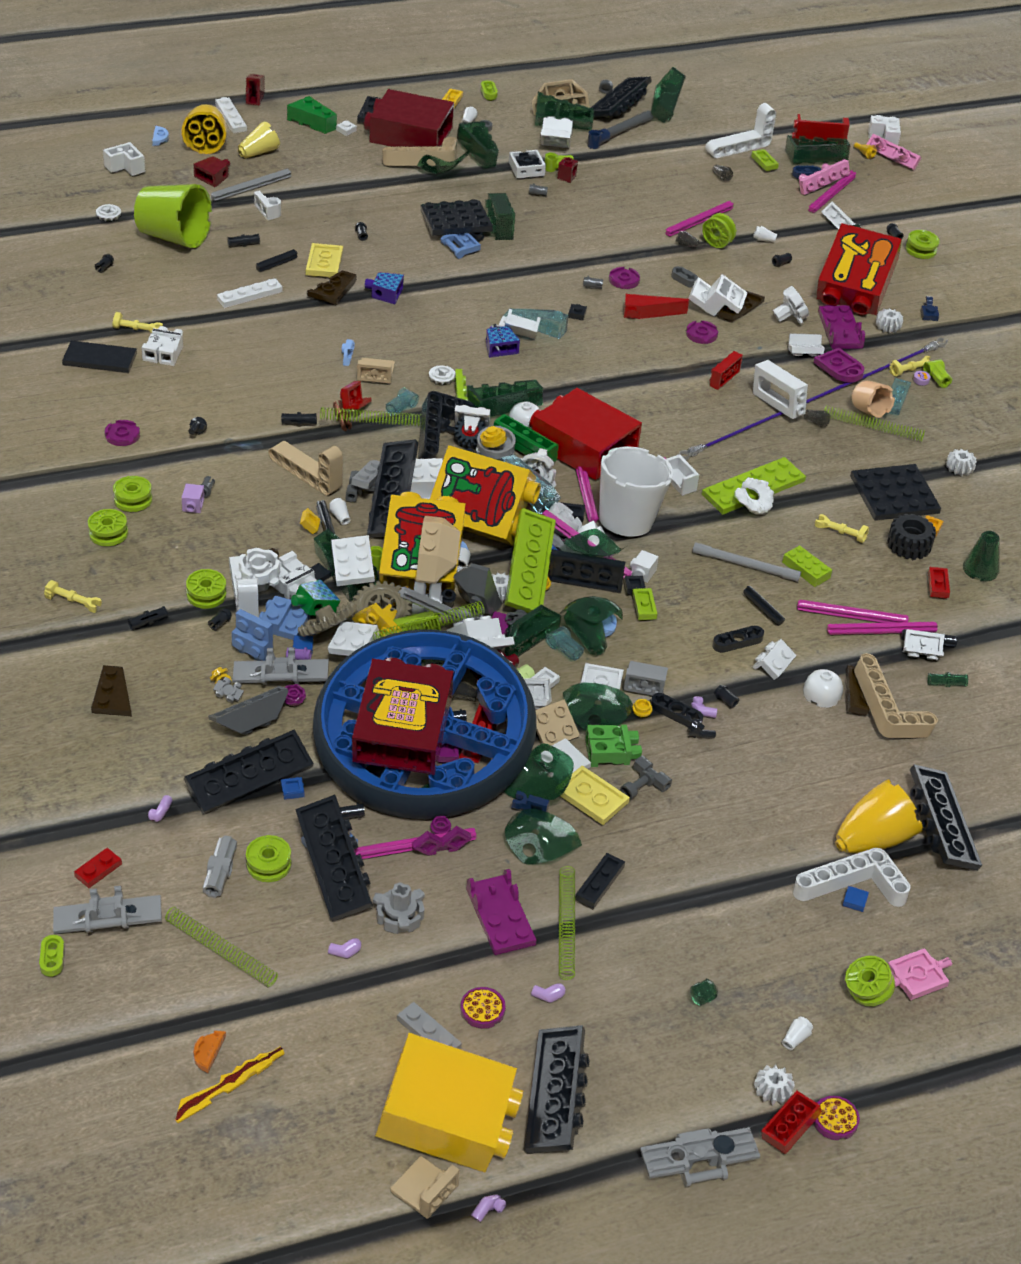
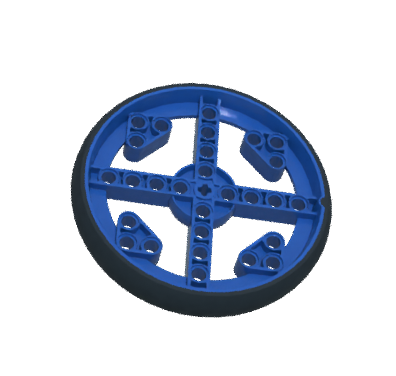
M410 630L393 633L360 647L347 656L329 675L316 701L313 716V736L317 753L324 768L336 784L350 797L373 810L410 819H434L437 816L450 817L459 815L497 797L517 778L531 754L537 730L534 700L529 687L516 667L505 656L489 645L463 634L443 630ZM372 658L380 660L398 658L404 661L405 664L422 666L421 659L443 660L445 662L442 667L446 670L454 671L453 694L468 668L481 675L482 678L477 682V698L491 723L501 724L507 717L506 735L457 719L450 707L442 745L447 743L492 758V760L477 773L474 772V762L469 758H461L439 765L436 768L435 775L428 774L429 788L405 787L404 784L411 771L386 767L379 778L365 769L369 764L353 762L352 736L356 720H348L342 726L345 709L355 713L359 712L365 689L360 685L368 677Z

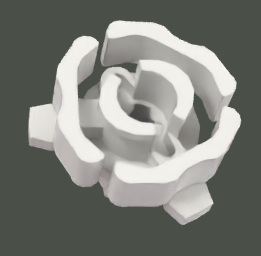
M790 286L783 291V304L772 311L779 322L793 315L799 324L802 325L804 323L803 319L809 316V310L800 294L793 286Z
M540 448L538 453L525 455L523 457L524 460L518 462V466L524 468L525 460L534 458L528 462L526 469L531 470L537 477L535 482L543 484L541 486L542 490L546 488L552 490L556 487L557 484L554 480L557 471L551 469L554 466V462L547 456V450Z
M260 548L247 550L249 564L246 567L244 566L246 564V554L240 555L238 560L239 571L235 572L236 580L256 578L258 592L266 591L269 585L274 587L279 584L277 576L280 572V560H278L276 553Z

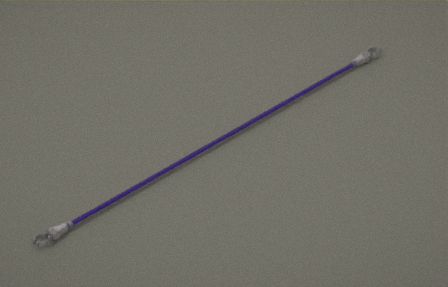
M938 338L937 341H931L921 350L897 361L900 363L920 353L935 351L939 347H944L948 340L945 343H938L944 341V338ZM887 364L874 371L864 374L863 378H866L879 371H882L891 365ZM846 382L806 400V404L854 382ZM780 411L710 443L689 447L687 451L682 450L679 454H688V456H682L685 460H688L689 456L695 457L711 445L784 413Z

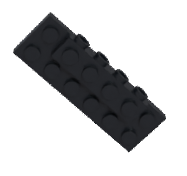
M651 76L626 78L586 110L587 117L620 116L628 107H632L636 101H639L642 96L646 95V87L652 82Z
M416 439L383 443L380 464L377 468L378 475L375 481V492L372 496V508L369 512L370 519L367 530L369 538L385 537L391 495L400 496L403 492L411 491L419 445Z
M294 729L273 739L266 738L254 747L247 746L240 753L235 755L229 754L217 763L215 761L210 762L203 769L186 775L184 781L204 815L277 783L281 779H286L311 768L314 763Z
M914 764L910 768L915 783L910 790V798L914 799L916 803L915 812L920 815L922 829L926 831L928 836L927 845L931 846L934 853L941 855L943 863L978 871L982 867V863L947 772Z
M334 794L295 809L331 921L334 922L373 907L367 887L371 882L367 872H362L361 867L365 866L361 854H356L355 849L359 847L355 836H350L349 831L353 830L349 818L344 819L336 795Z
M583 1025L539 1030L524 1147L527 1154L573 1150L574 1136L578 1135L579 1127H583L584 1120L580 1110L581 1107H585L586 1099L582 1090L583 1087L588 1085L587 1075L584 1071L590 1065L589 1055L583 1050L585 1040Z

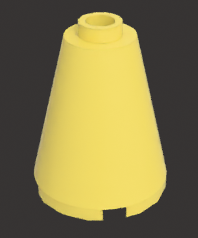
M260 123L238 145L239 155L249 158L278 149L280 141L277 133L269 128L271 127L269 123Z

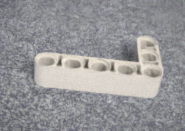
M767 103L761 104L757 110L754 130L710 140L705 146L706 151L714 158H721L768 146L772 141L776 111Z
M247 555L246 564L244 565L245 567L249 564V561L247 560ZM240 556L229 557L237 611L242 609L259 617L257 579L236 580L235 572L239 571L238 560Z
M873 848L798 874L793 895L800 901H807L871 878L888 902L893 906L900 907L905 905L910 884L884 850Z

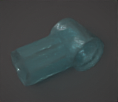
M403 387L399 390L397 397L386 404V410L388 413L395 412L397 414L407 407L414 408L418 404L419 395Z
M561 626L546 635V642L552 649L558 648L571 660H578L584 653V647L571 637L570 631L565 626Z

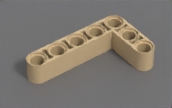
M444 138L442 147H385L382 149L383 164L386 166L454 165L457 157V138Z
M282 441L269 449L268 453L273 462L322 494L328 496L342 487L343 455L337 446L333 445L320 453L318 462L286 441Z
M862 654L854 669V673L879 732L887 738L929 737L938 722L936 715L928 711H899L877 659L871 654Z

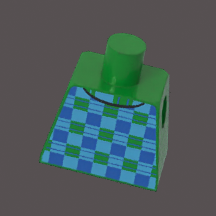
M322 580L300 584L296 595H293L291 598L293 606H300L306 614L315 616L317 610L327 605H330L334 613H336L341 601Z

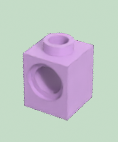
M186 484L182 494V511L201 513L204 503V485Z

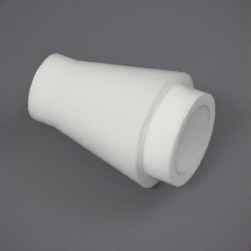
M468 107L464 110L461 121L462 126L468 127L477 118V110L474 107Z
M757 226L753 238H756L758 241L774 243L777 234L763 226Z
M341 498L332 500L329 504L330 512L340 521L341 525L350 523L351 519L346 502Z
M804 1017L794 1019L782 1041L783 1046L792 1051L797 1045L808 1038L813 1030L811 1022Z

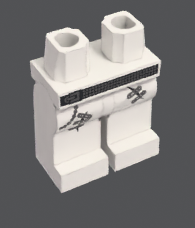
M160 326L158 329L153 328L148 342L142 346L143 361L154 363L159 361V364L174 366L183 348V331L176 329L172 332L163 326ZM171 357V360H165L164 358Z
M293 551L279 557L280 572L277 576L279 584L274 586V588L284 594L285 598L290 599L293 595H296L300 584L316 581L314 570L307 565H303L297 559V554Z

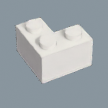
M881 115L871 116L868 128L869 138H871L872 134H875L898 145L901 134L899 118L882 117Z
M131 142L103 150L104 166L111 173L125 169L131 176L145 172L144 155Z

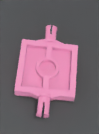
M925 948L888 962L895 980V987L900 986L910 1000L945 988L949 984V980L942 969L952 966L951 959L947 957L936 961Z

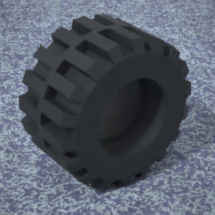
M899 515L891 523L887 539L888 547L892 549L893 553H897L898 556L905 557V559H922L924 556L927 557L932 550L936 528L932 522H929L927 518H923L920 515Z

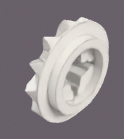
M105 204L96 209V217H99L100 220L112 221L113 219L117 220L121 216V209L112 204Z
M435 366L430 369L429 377L436 384H450L455 379V371L448 366Z

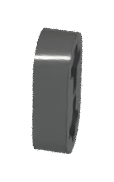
M680 266L672 269L671 277L686 287L693 288L695 281L698 279L696 274Z

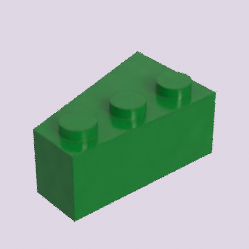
M307 96L287 105L288 121H298L299 125H309L310 129L324 134L336 130L337 114L312 97Z

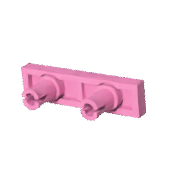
M872 134L866 144L875 145L878 154L912 170H915L921 160V156L875 134Z
M844 159L833 165L825 163L822 165V170L809 176L801 174L799 176L801 194L806 195L849 175L848 160Z

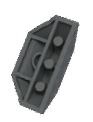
M471 563L467 568H463L454 575L453 578L459 594L467 604L481 601L479 605L481 606L482 614L489 615L501 608L502 603L490 568ZM472 604V606H474L473 608H475V612L478 613L476 606Z
M281 686L275 687L208 716L209 720L238 733L248 734L253 731V728L267 726L271 723V720L278 717L287 697L288 689Z

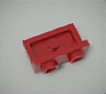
M353 381L341 388L340 399L342 400L343 409H350V411L356 409L358 411L361 407L367 406L366 404L372 401L371 397L362 398L361 381Z

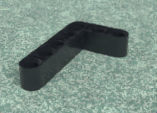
M430 391L422 404L418 459H432L436 457L439 451L441 417H448V419L455 421L456 405L474 407L473 403L437 391Z

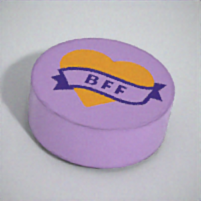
M917 371L914 373L913 381L918 385H927L930 382L931 376L925 371Z

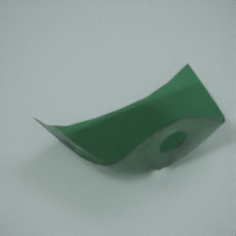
M470 149L461 157L451 162L431 155H424L417 166L429 173L440 174L457 166L469 155ZM427 160H433L435 166L428 165Z
M598 529L586 530L566 540L561 538L568 549L583 555L609 558L623 550ZM595 535L599 538L597 546L589 545L588 538Z
M596 596L576 599L567 604L558 614L559 616L566 611H570L587 621L598 623L615 613L623 620V611L617 604L606 598ZM598 607L600 614L598 616H591L588 609Z
M582 682L572 685L563 692V697L573 720L585 731L587 725H590L588 719L591 715L595 714L601 718L600 725L618 726L629 716L633 708V703L629 696L620 689L608 685ZM595 701H601V705L595 704Z
M540 744L531 751L524 768L504 792L516 799L517 791H521L526 794L527 798H529V795H533L546 800H554L561 796L569 785L574 769L573 760L568 754L549 744ZM543 751H548L552 754L553 760L551 762L543 761L541 758ZM552 772L554 773V775L552 777H548V773Z
M535 808L524 809L514 814L505 828L507 843L517 858L524 864L531 865L549 862L582 846L579 835L571 824L553 814ZM536 829L539 831V834H534L532 831ZM527 843L535 847V854L531 857L523 853V846Z

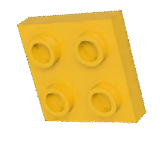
M374 603L357 612L351 619L355 623L378 625L380 631L397 626L393 621L397 610L391 611V604L382 609L377 603Z

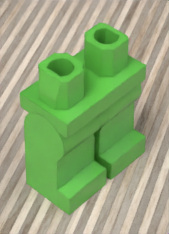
M587 725L585 743L591 767H598L599 763H623L624 765H630L631 759H638L642 755L641 745H631L638 744V731H628L627 725H621V727L616 725Z

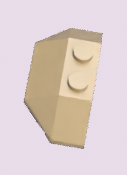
M573 79L544 83L532 99L534 115L590 107L588 92Z
M424 517L416 582L436 584L440 578L457 565L461 532L445 518Z

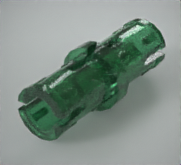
M945 672V674L928 673L927 683L928 685H945V687L968 686V675L951 674L950 672Z

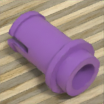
M307 647L295 649L296 660L311 659L312 652ZM287 648L286 657H288L289 648Z

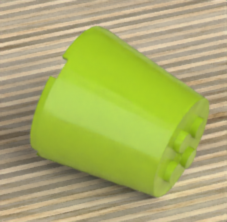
M198 184L146 186L140 190L135 201V224L141 233L184 247L197 248L204 242L210 229L211 222L208 221L209 212H212L211 200L207 190Z

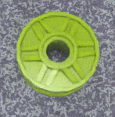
M723 213L712 215L703 224V237L708 244L715 248L727 246L736 237V225L728 215Z
M914 230L908 235L905 249L911 256L920 259H930L936 255L940 240L937 235L930 231Z
M126 476L117 480L113 485L114 503L117 508L123 511L138 512L146 509L152 503L151 483L144 477Z
M103 509L94 512L87 521L90 539L99 546H115L122 543L128 536L126 516L116 509Z
M200 569L190 574L186 580L188 601L195 607L202 609H211L222 604L226 598V579L223 574L212 569Z
M275 835L260 836L251 841L246 849L248 873L254 879L261 882L271 883L284 878L291 870L292 861L289 844L283 838Z
M877 956L858 958L850 964L846 971L845 981L850 994L861 1005L877 1006L883 1004L891 998L895 991V980L890 966L882 958Z

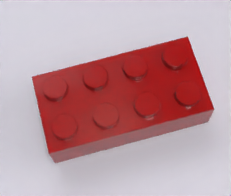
M733 351L722 362L718 363L715 368H712L710 387L719 390L738 374L741 369L743 355Z
M796 1091L761 1130L762 1139L784 1154H787L820 1116L821 1105Z

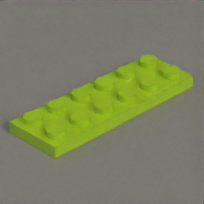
M783 457L704 488L701 495L723 515L744 506L735 497V491L737 488L742 487V483L747 478L767 481L770 489L776 494L805 482L806 476L788 459ZM749 488L746 489L751 499H759L756 491Z
M524 508L519 511L505 605L524 610L536 616L542 614L555 519Z

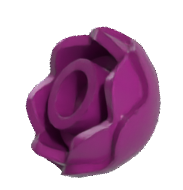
M298 684L285 686L288 689V694L284 703L289 706L302 704L306 698L304 688Z

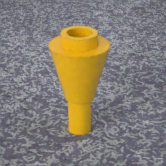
M854 143V148L860 150L868 159H872L877 153L875 145Z

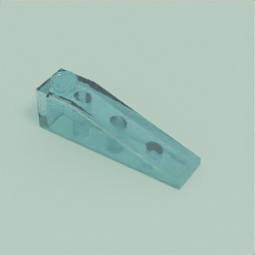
M512 309L511 314L533 321H537L538 317L541 318L538 332L561 339L567 332L569 315L560 311ZM509 310L503 316L507 317Z
M515 454L500 459V461L529 469L537 477L535 482L541 484V490L536 503L531 505L538 514L549 510L555 502L558 503L561 499L551 483Z

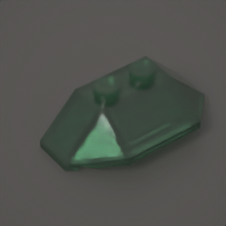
M541 604L515 621L504 632L505 638L513 637L514 645L505 647L504 654L506 656L516 654L519 657L560 629L561 615Z

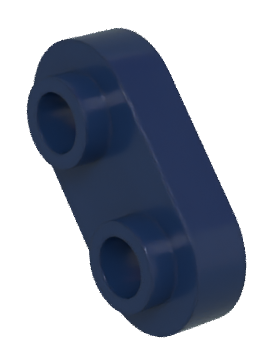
M797 165L793 167L792 175L799 179L801 174L809 176L820 171L821 168L814 165Z

